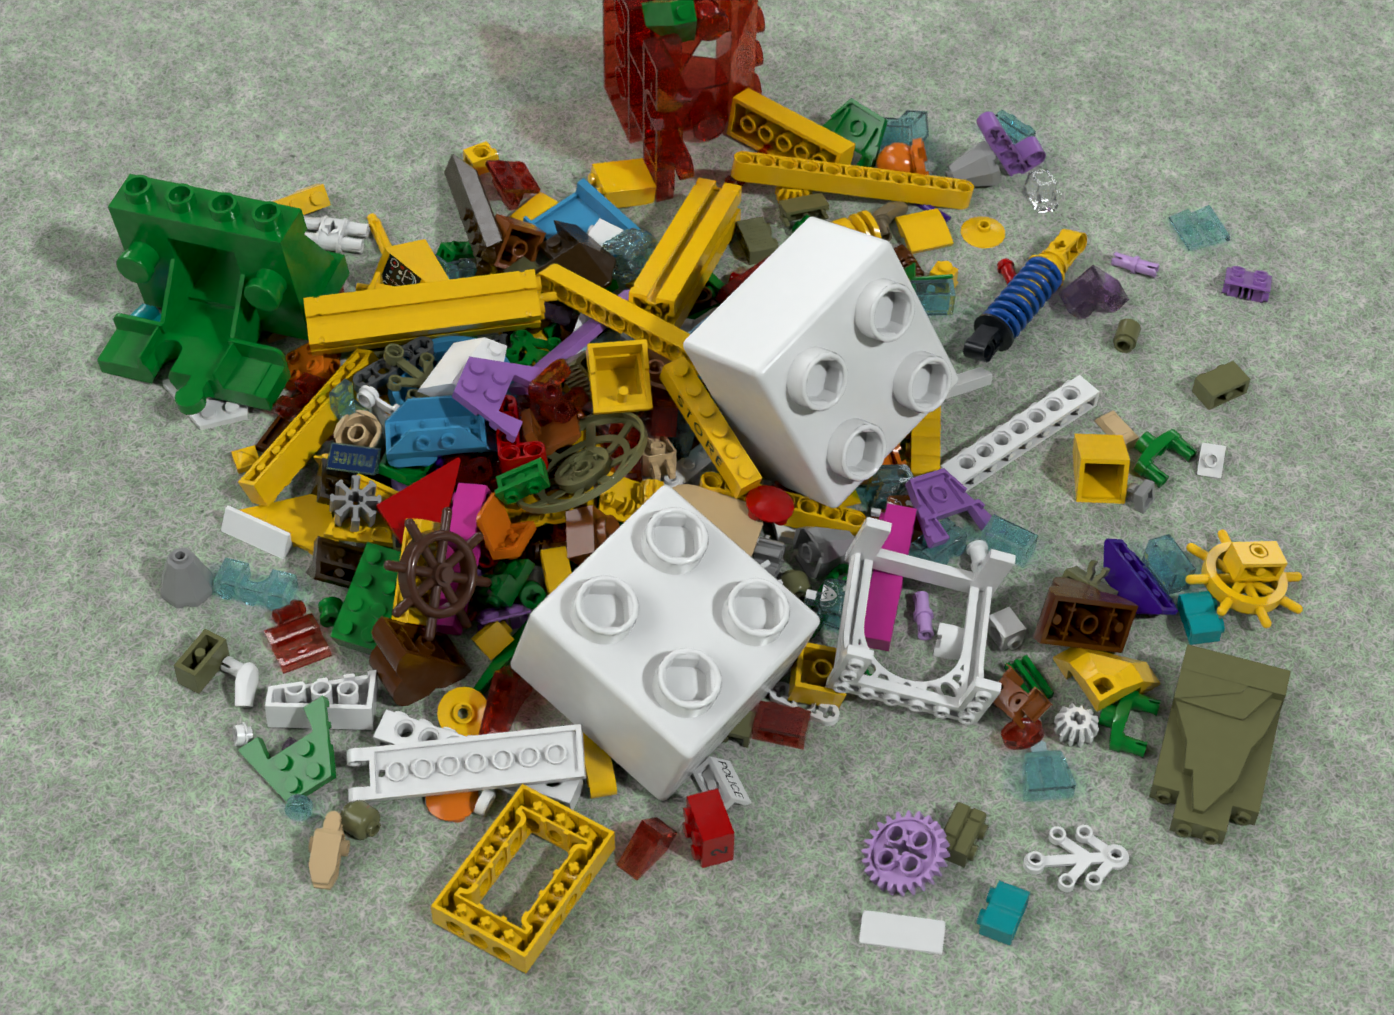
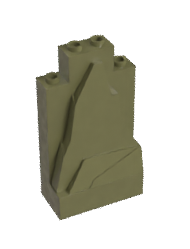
M1187 644L1149 795L1150 798H1154L1161 804H1175L1170 831L1175 832L1180 837L1187 838L1192 836L1202 839L1204 843L1209 845L1217 843L1222 845L1229 819L1234 820L1239 825L1246 826L1251 824L1255 826L1262 802L1280 711L1287 692L1290 670Z

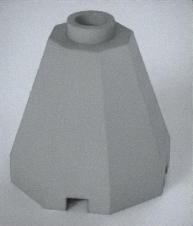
M981 141L973 145L948 165V171L945 172L946 177L968 180L974 187L994 186L1002 183L999 166L995 165L994 159H996L995 154L987 141Z
M809 526L797 528L792 542L793 549L798 548L799 555H795V559L808 578L825 576L839 564L845 562L846 552L855 536L846 530ZM818 561L816 569L814 570L810 563Z
M187 548L175 549L167 556L161 575V597L175 608H184V606L198 607L213 594L212 572Z

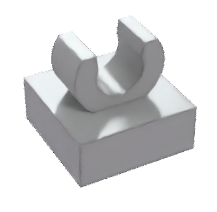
M1145 479L1141 485L1131 483L1127 488V491L1131 492L1127 499L1134 503L1136 511L1144 514L1155 500L1154 481Z

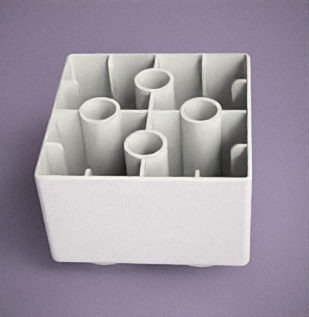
M813 216L809 217L683 343L688 357L761 476L830 508L839 507L864 480L876 474L884 459L929 412H933L942 405L949 391L958 382V375L891 243L887 240Z
M664 485L531 612L511 660V667L574 725L581 724L583 733L660 801H666L722 743L734 727L789 672L819 626L820 618L672 487Z

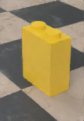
M643 158L592 164L591 173L588 174V182L615 207L623 208L654 203L656 185Z

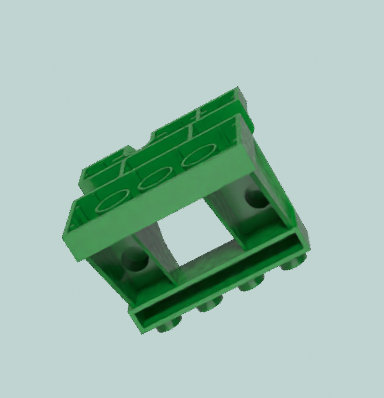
M129 174L108 206L124 248V252L120 254L116 261V266L126 279L137 283L144 303L162 308L160 322L117 313L113 318L116 331L97 359L101 371L152 384L163 365L172 359H177L168 377L171 384L178 390L175 394V402L181 413L194 415L201 412L206 406L207 397L271 411L291 374L281 350L258 344L257 341L263 331L309 341L303 298H317L322 295L338 294L350 275L345 255L325 251L305 235L307 226L302 209L281 205L272 201L237 196L228 192L193 187L184 183L179 184L154 179L145 175Z

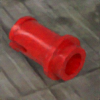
M1008 258L998 262L997 271L1002 274L1008 284L1017 274L1014 269V262Z

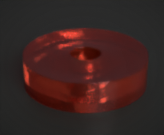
M1024 717L1021 719L1026 726L1023 730L1013 721L1006 724L1001 730V737L1005 747L1012 750H1022L1038 744L1045 735L1041 721L1038 719L1034 724L1028 717Z

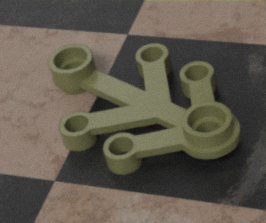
M388 344L383 354L385 362L390 366H399L413 378L391 375L388 379L387 387L391 391H399L402 387L420 388L433 371L434 356L428 352L420 355L419 365L423 368V372H421L403 358L404 349L400 345ZM410 389L407 391L405 400L413 397L423 398L430 396L417 392L418 390Z

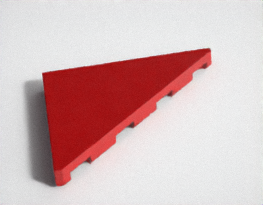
M459 457L376 505L377 510L401 546L406 518L441 522L443 508H450L461 462Z

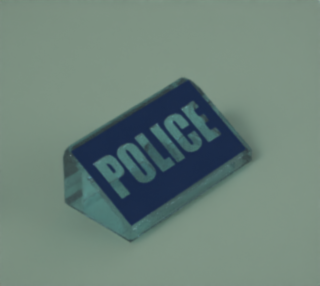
M332 442L326 469L376 475L379 471L381 448Z

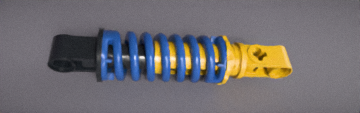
M1062 229L1047 249L1038 255H1031L1028 258L1025 266L1007 284L1006 288L988 306L987 310L974 321L975 332L964 344L963 353L965 357L989 362L998 350L1006 351L1012 346L1014 339L1031 322L1033 316L1045 305V302L1051 298V295L1062 287L1068 267L1072 265L1073 261L1084 251L1087 245L1086 233Z

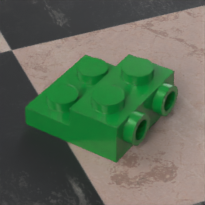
M502 559L493 568V574L481 575V577H487L491 580V586L488 588L476 586L472 595V601L481 608L511 607L535 564L529 559Z

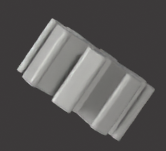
M352 475L351 490L341 479L335 485V495L330 494V512L335 510L334 522L341 527L342 523L348 517H351L350 531L352 532L359 531V517L368 524V527L375 524L376 511L379 513L376 505L381 502V495L375 496L376 484L372 480L362 490L359 489L361 478L359 475Z
M760 537L758 545H756L754 550V560L757 563L762 564L769 559L771 564L764 569L777 580L780 577V568L784 562L785 543Z

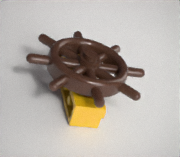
M449 507L443 508L440 523L406 518L400 562L387 560L383 564L385 570L398 572L391 619L412 625L426 626L424 638L428 642L433 641L435 638L437 619L456 615L463 628H470L472 623L464 607L470 601L476 586L488 588L492 583L487 577L477 576V563L472 551L483 540V533L476 532L466 541L460 535L450 531L452 509ZM449 545L454 553L446 560L447 547ZM457 563L460 565V573L453 570ZM451 582L459 583L456 592L452 589ZM442 590L448 602L439 606Z

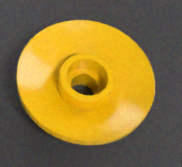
M977 216L963 223L961 235L968 244L974 247L993 248L1003 242L1005 229L1000 222L993 218Z
M458 687L450 690L442 697L437 709V718L441 728L449 727L460 735L475 736L479 735L486 728L490 718V708L486 698L479 691L470 687ZM460 709L467 710L468 715L466 718L462 719L458 716Z

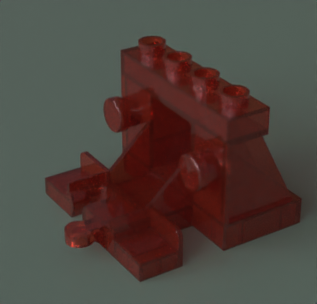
M602 0L604 89L629 143L643 141V160L656 185V202L674 198L675 170L681 181L694 177V166L690 153L683 141V132L691 130L694 137L700 141L716 139L724 131L725 122H729L734 96L747 88L762 95L761 83L758 75L755 73V67L763 65V52L759 41L756 40L757 33L765 31V20L762 9L758 6V0H693L697 17L695 40L682 42L678 34L660 36L645 26L641 3L653 0ZM702 40H716L715 58L692 55Z

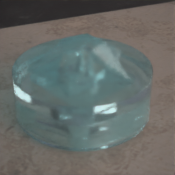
M301 794L290 796L285 805L286 815L295 821L309 819L313 810L312 801L307 796Z

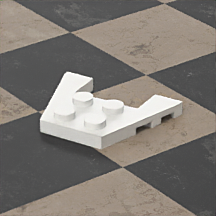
M169 379L162 380L164 388L175 400V394L178 390L171 384ZM207 397L205 408L197 414L188 416L201 431L248 419L249 406Z

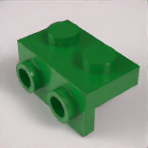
M540 457L496 476L498 489L495 490V495L506 506L550 487L545 462Z

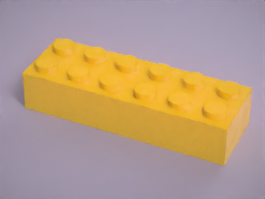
M750 88L733 97L727 135L763 154L851 165L855 143Z

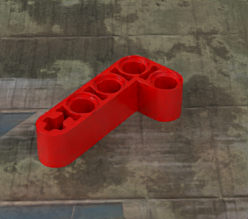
M505 395L499 411L520 420L515 397ZM520 428L514 443L506 439V434L499 429L496 430L498 457L502 474L540 457L545 462L546 469H548L546 449L542 442L530 441L522 443Z

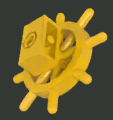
M1221 529L1217 533L1221 544L1214 546L1209 552L1194 543L1187 544L1186 550L1204 562L1201 574L1187 575L1185 581L1189 585H1205L1210 594L1221 603L1216 610L1219 616L1226 615L1229 609L1244 614L1257 615L1262 627L1267 629L1272 625L1267 613L1274 610L1279 604L1296 614H1300L1303 611L1302 605L1285 596L1288 582H1299L1302 579V574L1300 572H1284L1288 563L1277 541L1232 542L1227 531ZM1216 568L1226 574H1218ZM1271 582L1273 589L1264 583ZM1257 592L1261 593L1265 597H1259Z

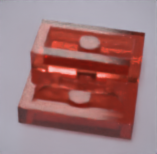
M312 613L264 630L266 639L283 674L332 656L330 647L324 639L320 626Z

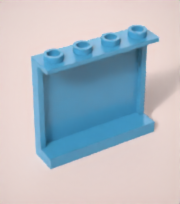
M584 178L577 182L575 193L532 221L527 216L523 217V221L534 224L546 233L543 242L557 234L554 220L575 224L586 233L589 227L595 225L599 218L623 229L622 244L613 255L616 258V264L642 247L644 243L645 232Z

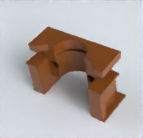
M1006 664L1009 669L998 681L1002 683L1001 692L992 705L1000 708L1023 730L1026 726L1021 719L1025 715L1035 724L1038 718L1053 704L1036 687L1029 693L1025 692L1020 687L1024 683L1023 679L1011 666Z

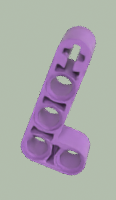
M984 112L977 118L976 123L985 140L1011 177L1018 173L1024 174L1045 160L1046 153L1036 137L1030 136L1014 144L993 112Z

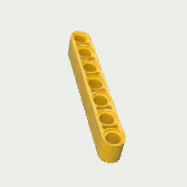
M705 472L701 476L699 487L735 498L719 473ZM785 491L794 503L793 514L788 518L785 526L793 528L809 526L846 530L856 536L866 519L865 514L858 510L843 506L830 508L806 496ZM747 494L738 499L746 502Z

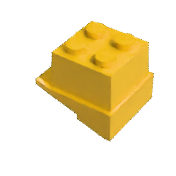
M647 339L587 344L586 360L593 415L653 410Z

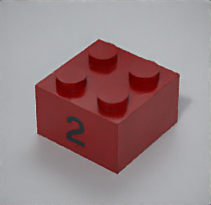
M718 788L687 796L686 808H683L686 822H683L682 826L685 837H691L692 839L691 852L695 861L699 860L702 868L732 861L735 832Z

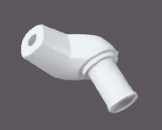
M227 656L222 663L229 666L221 665V670L236 677L235 707H253L259 682L258 668L252 662L243 664L233 659V657Z

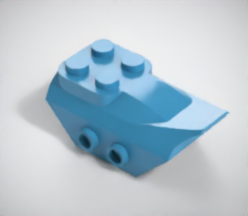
M452 395L407 399L385 421L387 461L395 468L401 469L410 466L426 467L434 463L437 457L459 453L498 452L497 434L486 425L484 417L480 414L474 415L452 398Z

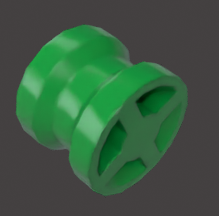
M528 580L524 583L518 597L525 607L535 609L546 598V593L538 582Z
M327 597L319 602L318 609L321 613L319 618L320 624L323 627H334L343 605V601L340 598Z

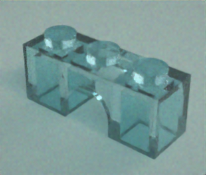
M226 557L213 580L216 594L226 600H231L232 598L242 600L250 606L255 604L266 606L274 612L279 610L287 612L299 589L295 574L272 569L269 577L261 582L250 581L249 563Z

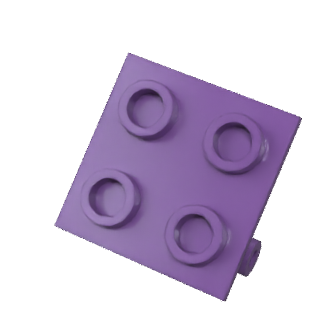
M1240 266L1227 267L1222 293H1226V296L1237 298L1239 289L1242 287L1240 299H1242L1244 289L1249 288L1247 300L1250 298L1251 290L1254 289L1251 301L1268 302L1272 276L1260 270L1250 272L1245 271L1246 269Z
M515 602L511 607H505V609L495 611V608L479 611L480 615L474 616V619L480 623V625H477L478 631L487 623L497 620L500 622L504 619L509 625L508 618L513 630L520 628L528 619L527 614L531 613V610L524 605H520L519 602Z

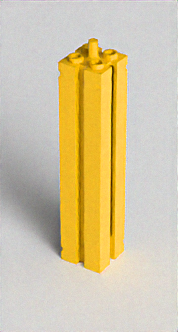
M700 177L697 179L696 185L691 189L634 282V287H631L629 291L630 303L681 328L736 232V221H740L741 209L737 208L741 202V185L724 183L721 188L716 186L715 180Z
M530 269L524 272L514 271L322 295L317 298L306 297L303 300L312 356H319L324 353L335 354L355 351L357 348L365 350L386 347L388 344L405 345L420 336H426L430 339L445 336L468 337L522 330L527 327L538 328L541 325L540 320L545 319L544 302L557 301L556 291L541 293V278L535 275V269Z

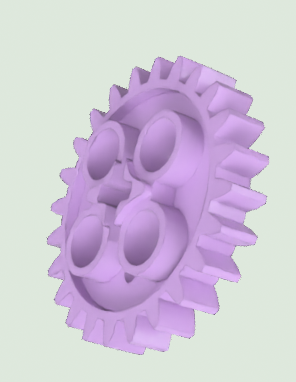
M907 810L905 817H902L898 811L894 820L890 816H886L887 823L885 825L877 822L879 830L869 831L873 839L864 840L869 847L862 850L866 857L862 860V863L867 867L864 871L868 876H871L870 880L874 885L878 884L877 886L882 892L887 889L892 896L897 890L901 897H904L906 890L915 895L917 887H920L923 892L926 891V882L934 885L935 882L932 877L934 875L942 877L939 867L948 866L943 859L950 857V853L945 849L950 846L946 839V833L941 829L937 821H933L930 815L924 818L920 811L913 816L911 811ZM902 835L899 840L894 841L896 837ZM927 841L924 846L919 847L922 842ZM893 859L891 863L885 865L888 860ZM917 865L915 870L909 871L910 868Z

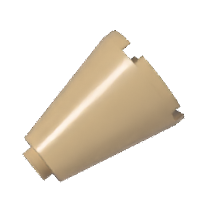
M356 410V413L343 416L337 423L334 431L336 444L377 449L378 455L375 466H379L386 451V439L377 417L364 410ZM353 454L354 458L357 459L358 454ZM359 455V459L365 462L366 456ZM371 456L370 460H367L366 463L369 462L372 465L374 456Z

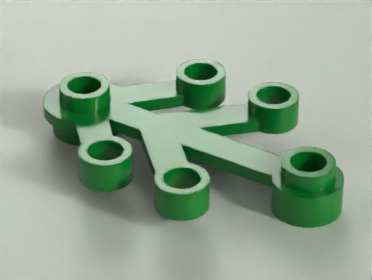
M517 330L510 336L512 347L506 349L505 356L510 363L517 362L516 364L531 366L533 361L535 363L539 362L562 341L557 337L542 340L534 338L526 330ZM536 347L545 348V349H548L549 351L537 349ZM520 351H526L527 353L523 360L518 361ZM557 371L545 380L546 385L558 390L564 387V381Z

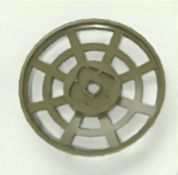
M631 412L591 414L580 418V430H586V440L573 445L561 454L554 452L547 456L551 460L547 469L548 477L559 466L555 473V478L549 479L550 486L558 485L560 490L547 496L545 489L537 493L540 501L526 504L523 499H520L516 502L518 507L535 514L556 513L584 504L609 490L631 471L646 448L648 433L642 420ZM611 423L625 424L618 435L596 436V426ZM635 427L641 433L639 444L631 449L630 444L625 438L631 428ZM611 443L607 449L595 447L596 444ZM621 446L624 454L612 460V453ZM620 464L612 476H606L611 468ZM597 483L600 484V485L597 486L596 488H594V489L588 491L589 489H591V487H593V486L596 485ZM566 493H575L573 498L558 499Z

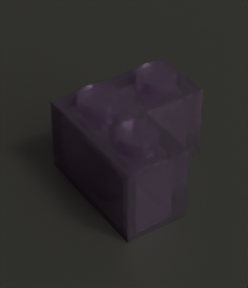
M1095 265L1088 268L1059 293L1069 314L1080 320L1089 317L1098 307L1113 313L1129 301L1119 280Z

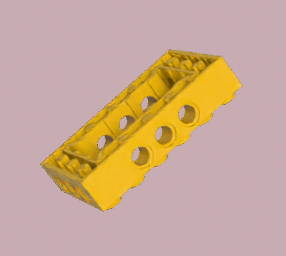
M522 784L432 903L433 923L527 974L615 850V832ZM533 833L567 851L568 857L559 870L555 869L553 878L544 890H540L538 899L530 910L525 911L522 915L521 929L508 922L505 916L499 917L484 909V905L480 902L530 834Z

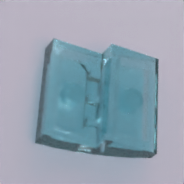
M1210 205L1192 213L1189 209H1186L1168 217L1170 224L1188 251L1230 241L1229 233Z
M671 403L669 405L674 428L665 429V434L676 449V456L686 458L689 457L692 448L694 432L676 404Z

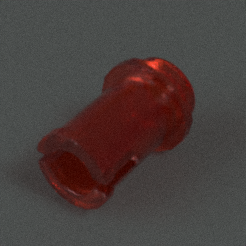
M293 599L290 601V604L274 609L272 618L277 625H281L296 617L301 619L306 613V606L303 601Z

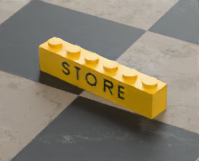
M682 356L664 365L659 379L734 497L738 499L748 494L750 490L758 487L762 480L761 474L686 357Z

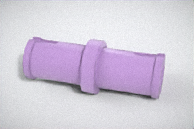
M1118 252L1114 253L1115 258L1113 257L1111 262L1112 266L1130 270V273L1135 274L1138 272L1156 278V272L1159 271L1160 266L1158 263L1142 260L1140 256L1131 257Z
M918 591L912 596L915 608L913 619L917 622L918 638L930 640L932 636L934 637V631L932 626L933 611L929 606V594L925 591Z

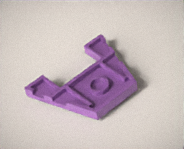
M469 356L452 398L474 415L480 414L490 422V427L495 431L497 429L501 430L507 435L506 439L514 443L523 421L500 412L501 404L511 381L536 391L544 369Z
M945 468L911 478L905 484L913 508L917 509L916 516L930 549L945 544L950 538L938 520L967 511L981 531L991 528L1001 521L995 513L992 516L983 508L985 504L979 499L974 500L965 492L967 488Z

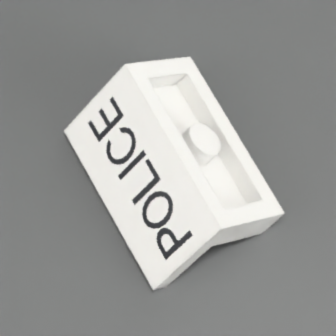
M709 756L693 772L702 792L718 788L726 810L734 803L742 805L752 803L730 761Z

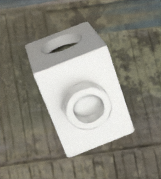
M1199 443L1201 449L1197 475L1221 478L1226 446Z

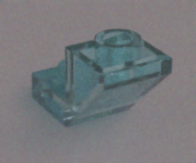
M344 379L329 393L331 410L339 421L346 414L356 413V410L369 411V409L363 407L360 402L354 399L353 383L347 379Z

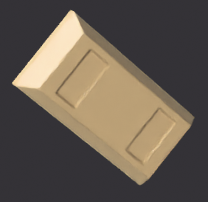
M1114 410L1094 420L1107 435H1123L1127 450L1133 448L1139 439L1135 432Z

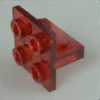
M486 161L485 165L493 177L492 183L509 210L518 208L524 193L539 194L541 189L524 162Z

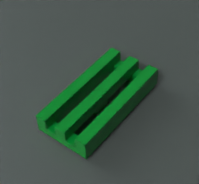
M1028 655L1023 656L1022 660L1015 659L1012 664L1010 662L1006 663L1014 670L1015 668L1018 669L1031 689L1034 687L1039 689L1023 666L1025 665L1045 693L1046 698L1050 699L1053 697L1054 692ZM1005 664L1004 669L1007 671L1009 667ZM1024 683L1020 686L1025 692H1030Z

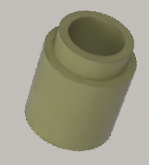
M1122 319L1118 323L1113 339L1114 347L1117 351L1129 353L1136 347L1141 331V326L1137 321Z

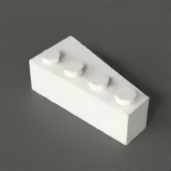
M377 670L367 671V675L356 677L354 673L346 674L343 679L328 681L327 677L320 678L311 684H304L301 681L268 686L265 703L267 726L275 728H312L303 707L323 695L329 700L327 710L328 721L331 722L332 727L330 729L373 730L378 696Z

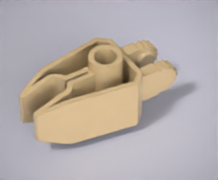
M654 431V440L649 437L647 439L646 448L641 456L643 476L652 477L659 481L665 475L669 479L676 478V449L666 435L661 432Z
M331 810V812L326 814L323 828H316L314 836L310 837L309 852L311 854L309 870L314 888L330 890L338 879L341 857H347L349 854L350 840H346L342 828L343 825L341 824L342 817L335 810Z

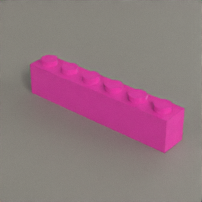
M458 483L457 491L453 494L450 531L460 535L466 541L476 532H481L476 525V516L492 493L487 485ZM484 538L472 550L476 559L477 567ZM449 545L447 547L446 560L454 553ZM459 563L453 567L454 572L460 573ZM451 582L450 585L454 592H456L459 583ZM442 590L439 606L448 602ZM468 604L464 607V610H465L466 613H467ZM456 615L437 619L436 632L461 635L463 627Z
M887 503L886 511L880 512L879 520L892 523L889 536L881 547L882 549L909 555L916 520V508ZM872 569L873 574L870 580L864 621L865 639L869 648L889 652L904 577Z

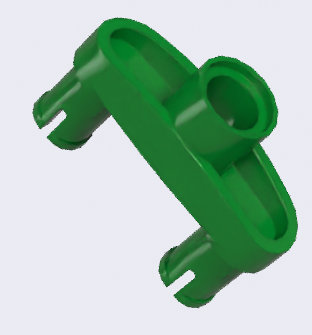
M1174 429L1163 433L1157 438L1146 431L1134 446L1142 455L1133 470L1140 476H1145L1147 479L1154 481L1155 485L1161 488L1162 484L1164 485L1167 482L1169 476L1153 464L1155 462L1154 459L1158 455L1164 454L1168 449H1172L1188 462L1191 460V457L1193 458L1198 450L1188 444L1182 438V435Z
M1135 690L1121 698L1118 706L1110 704L1103 708L1098 725L1111 728L1109 750L1118 753L1123 751L1143 758L1148 742L1126 736L1124 733L1125 724L1130 711L1134 709L1157 716L1161 700L1139 694V691Z

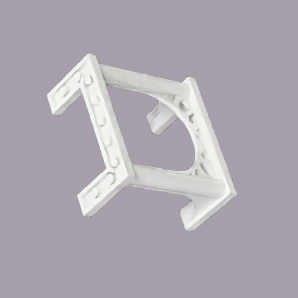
M867 517L845 555V562L849 563L834 668L827 677L826 687L832 688L838 693H851L859 695L862 699H875L883 701L890 706L899 705L909 708L914 712H926L934 714L938 718L958 720L966 725L976 724L1001 692L1002 683L984 679V657L991 597L1014 566L1016 555L991 549L976 572L963 570L882 549L881 547L891 532L892 523ZM872 569L968 593L961 655L956 666L948 674L931 681H911L892 674L874 658V650L869 649L864 634V621ZM869 665L874 668V674L871 676L864 675ZM878 676H882V677H885L886 680L880 679V678H877V677H878ZM953 677L960 678L958 682L952 680ZM946 684L950 686L954 691L955 697L944 695L941 691V685ZM930 688L933 689L935 692L928 691L926 689Z

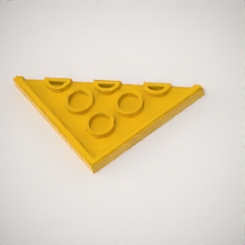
M313 494L276 501L269 506L258 505L240 509L244 513L289 532L292 546L306 550L311 555H313L315 539L317 536L324 537V533L333 519L329 505L318 503L317 496Z

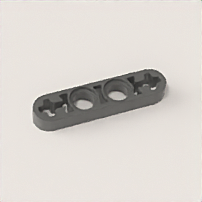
M426 336L417 337L401 346L404 349L403 357H408L410 359L408 362L415 367L419 365L422 353L434 354L433 341ZM381 358L353 376L354 390L359 393V389L363 385L374 387L377 390L388 383L391 375L401 376L406 372L397 365H388L384 358ZM382 368H387L390 370V372L386 374L378 373V371Z

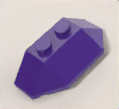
M1107 538L1104 541L1103 568L1107 567L1110 569L1104 579L1110 587L1118 591L1117 596L1138 605L1136 614L1176 615L1179 612L1174 601L1162 585L1122 539Z

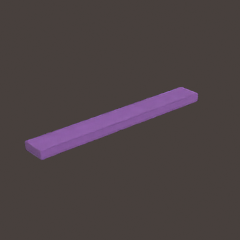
M630 289L623 290L617 296L629 301ZM590 318L537 362L533 367L544 369L538 386L557 371L568 358L576 355L602 333L607 326ZM516 382L512 383L508 388L511 395H528L533 391V389Z

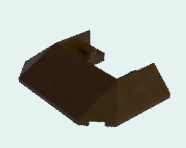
M554 220L557 234L539 245L540 251L551 261L535 270V275L555 263L604 289L609 287L613 280L612 272L616 266V258L577 225ZM501 269V270L497 271V272L494 273V274L506 273V272H504V271ZM477 270L475 276H482V274ZM558 300L544 302L545 319L540 320V327H527L522 330L536 334L572 311L573 308ZM507 331V332H502V333H503V334H512L514 331Z
M322 458L311 494L317 496L318 503L330 506V494L335 495V485L341 479L350 488L352 475L359 473L392 488L391 478L375 472L366 473L328 468L329 459ZM317 536L314 541L313 562L306 571V574L314 580L349 589L366 544L356 542V546Z

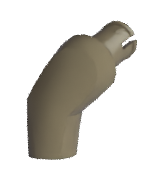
M888 202L872 214L878 224L882 239L887 241L892 239L889 225L895 220V217L906 215L908 206L904 202Z

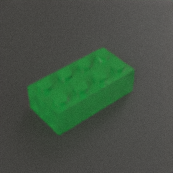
M367 542L330 635L338 645L369 655L377 644L372 638V629L381 616L392 618L398 572L385 570L383 564L387 560L400 562L401 552Z

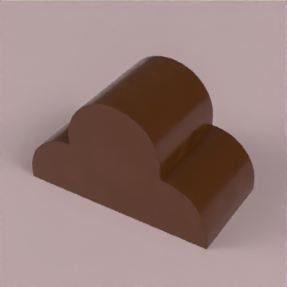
M1055 577L1048 589L1033 638L1041 644L1123 653L1138 605L1123 597L1101 592L1086 583L1070 578Z
M381 616L372 629V638L377 645L370 654L369 664L373 670H377L378 678L397 705L409 706L429 696L436 688H446L464 679L472 671L447 634L435 631L434 640L428 642L424 638L425 628Z

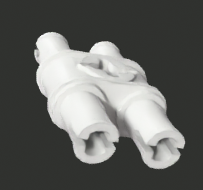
M303 215L307 230L317 231L316 233L305 232V235L324 250L335 251L338 254L342 253V251L363 253L364 239H354L348 236L368 238L370 231L368 223L350 222L348 218H330L327 215L321 218Z

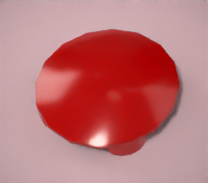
M761 485L750 490L745 499L749 510L748 516L755 521L763 520L782 526L787 523L788 518L792 516L794 511V503L789 494L780 488L770 485Z

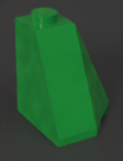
M653 0L641 3L646 27L671 44L695 40L697 17L693 0Z

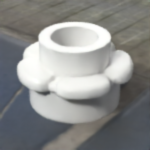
M245 722L233 726L235 746H244L252 741L251 726L247 727Z

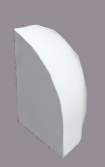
M940 622L933 656L959 660L964 628Z

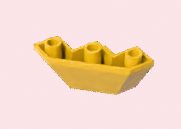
M1070 647L1053 657L1054 662L1066 679L1072 676L1075 678L1096 712L1135 690L1143 695L1161 684L1148 663L1099 650Z

